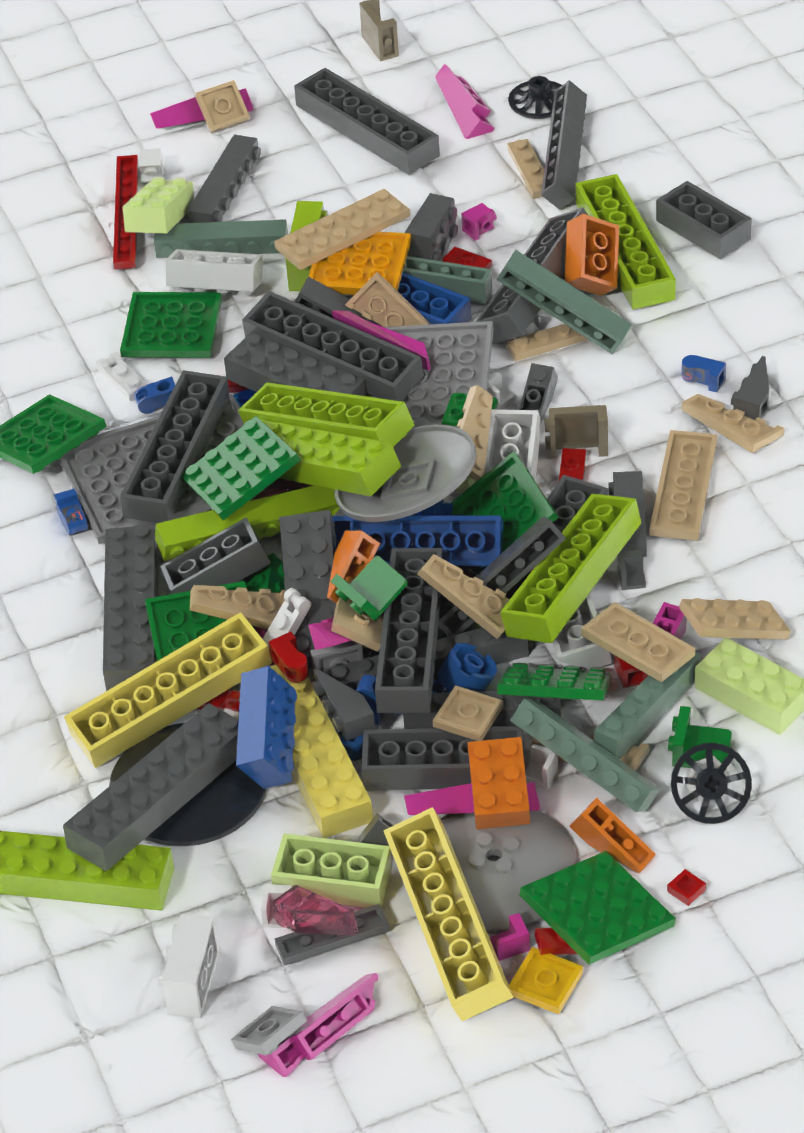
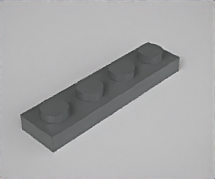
M376 904L274 938L275 946L284 966L387 932L389 931V924L380 905Z

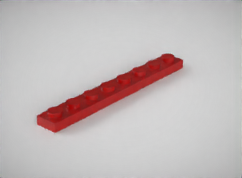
M138 155L117 156L114 270L136 268L137 232H125L123 206L138 192Z

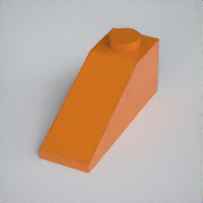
M345 531L334 554L330 581L338 574L350 584L374 558L380 543L363 531ZM329 582L327 598L336 604L340 598L335 593L338 588Z
M598 798L594 799L569 825L589 846L601 853L607 851L617 862L637 873H640L656 855Z

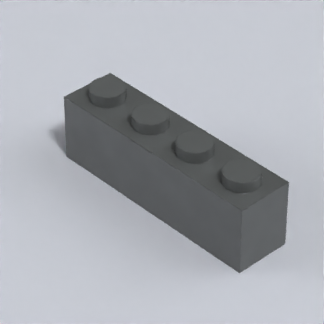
M309 276L294 301L333 318V310L350 311L366 321L381 326L375 321L365 318L353 308L350 309L345 306L350 300L349 298Z
M642 471L613 472V482H608L609 496L635 498L641 518L640 526L621 551L642 549L643 557H647Z

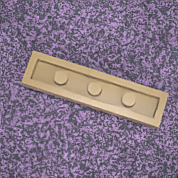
M528 138L507 143V150L532 198L543 197L541 196L544 169Z
M561 324L525 335L519 339L506 341V348L516 362L589 339L566 324Z

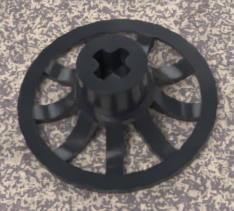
M544 76L532 77L529 81L521 83L511 90L508 97L509 106L515 113L527 118H549L552 115L553 108L550 100L553 102L555 93L551 89L553 85L560 88L562 84L551 81ZM529 85V89L527 91L521 90V88H523L524 86ZM515 93L523 96L520 99H513ZM527 101L522 108H518L515 105L522 104L523 102ZM536 101L535 113L526 112L533 102ZM541 101L544 102L549 111L548 113H541Z
M703 743L687 750L674 765L671 774V792L679 809L691 819L705 824L723 823L735 817L746 806L752 790V777L745 760L735 750L723 744ZM712 749L728 753L718 769L714 768ZM703 750L706 751L707 768L704 770L690 757ZM735 758L743 772L725 776V770ZM685 761L698 774L696 778L678 776L680 768ZM745 779L744 795L727 788L728 783ZM677 783L695 785L696 790L681 799ZM724 794L740 801L736 808L729 813L721 798ZM701 795L703 801L699 815H697L685 805ZM710 800L716 801L722 816L705 817Z

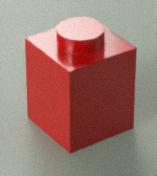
M614 655V668L623 688L640 685L648 677V674Z

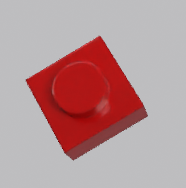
M686 869L667 884V892L687 906L706 890V882Z

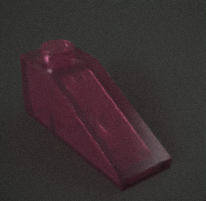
M294 885L272 901L275 912L274 918L277 924L293 932L350 936L358 934L353 909L298 885Z

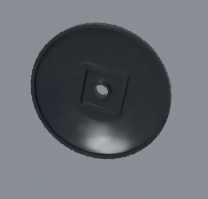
M185 723L166 726L124 751L112 770L109 786ZM235 761L148 835L145 840L167 846H194L221 839L238 830L253 817L263 802L267 788L263 789L239 769Z

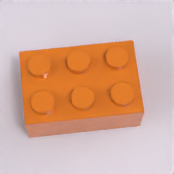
M581 214L567 222L565 282L576 289L599 296L617 289L619 225L586 214Z
M515 737L467 742L476 829L530 824L522 738Z

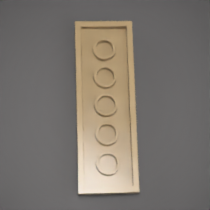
M384 188L274 241L275 249L299 270H302L410 217V209Z
M670 430L649 528V536L699 540L718 434Z

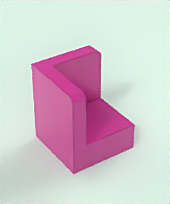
M519 913L509 916L508 931L489 937L499 961L530 951V935Z

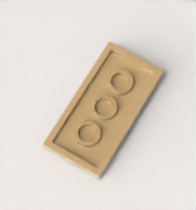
M693 598L681 599L679 605L680 610L699 637L788 639L791 630L772 604L765 600H707Z
M616 602L581 628V636L660 682H663L695 656V648Z

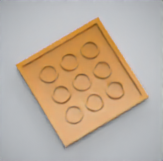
M377 232L312 264L308 276L341 295H355L378 272L398 291L411 243V233Z

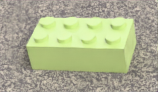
M163 177L153 178L123 206L125 232L167 234L187 214V210L194 200L193 181H185L184 178H175L173 180H165Z
M724 638L695 667V689L779 735L804 711V678L729 638Z
M283 833L271 873L272 884L292 885L294 899L363 908L379 904L382 908L392 870L390 846Z

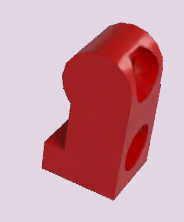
M290 631L268 641L270 657L283 675L290 682L294 683L306 680L308 677L306 655L297 651L296 637Z

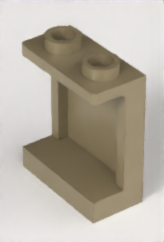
M379 0L359 2L362 38L380 62L398 57L397 22L395 19L381 20Z
M606 405L549 408V418H544L545 433L549 432V436H545V449L550 450L551 459L556 458V450L562 448L598 447L599 457L608 456V416Z

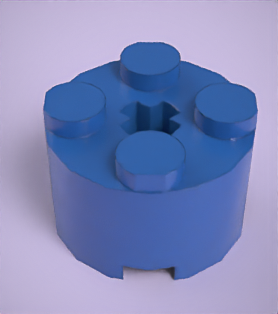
M457 643L449 651L436 676L446 689L445 693L451 692L455 685L475 692L486 691L498 670L496 663L490 655L487 654L484 657L476 652V646L467 643Z

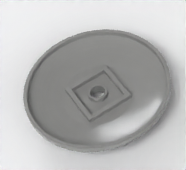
M425 425L414 427L393 447L402 467L371 497L335 490V499L340 510L345 515L359 521L383 522L418 513L438 503L463 483L476 461L475 444L467 432L454 426Z
M530 811V824L476 829L474 813L448 814L440 820L447 832L487 933L499 934L508 931L509 916L517 913L520 914L526 928L542 922L543 919L519 896L522 886L577 863L574 846L561 826L539 811ZM490 856L501 857L497 861L488 860Z

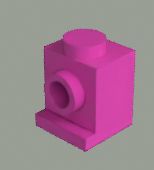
M483 203L462 212V231L475 241L478 240L479 235L494 228L493 222L497 220L496 213Z

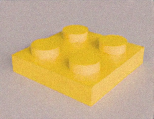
M532 947L510 982L509 987L513 997L559 1015L583 975V966L550 953L540 955L539 949Z

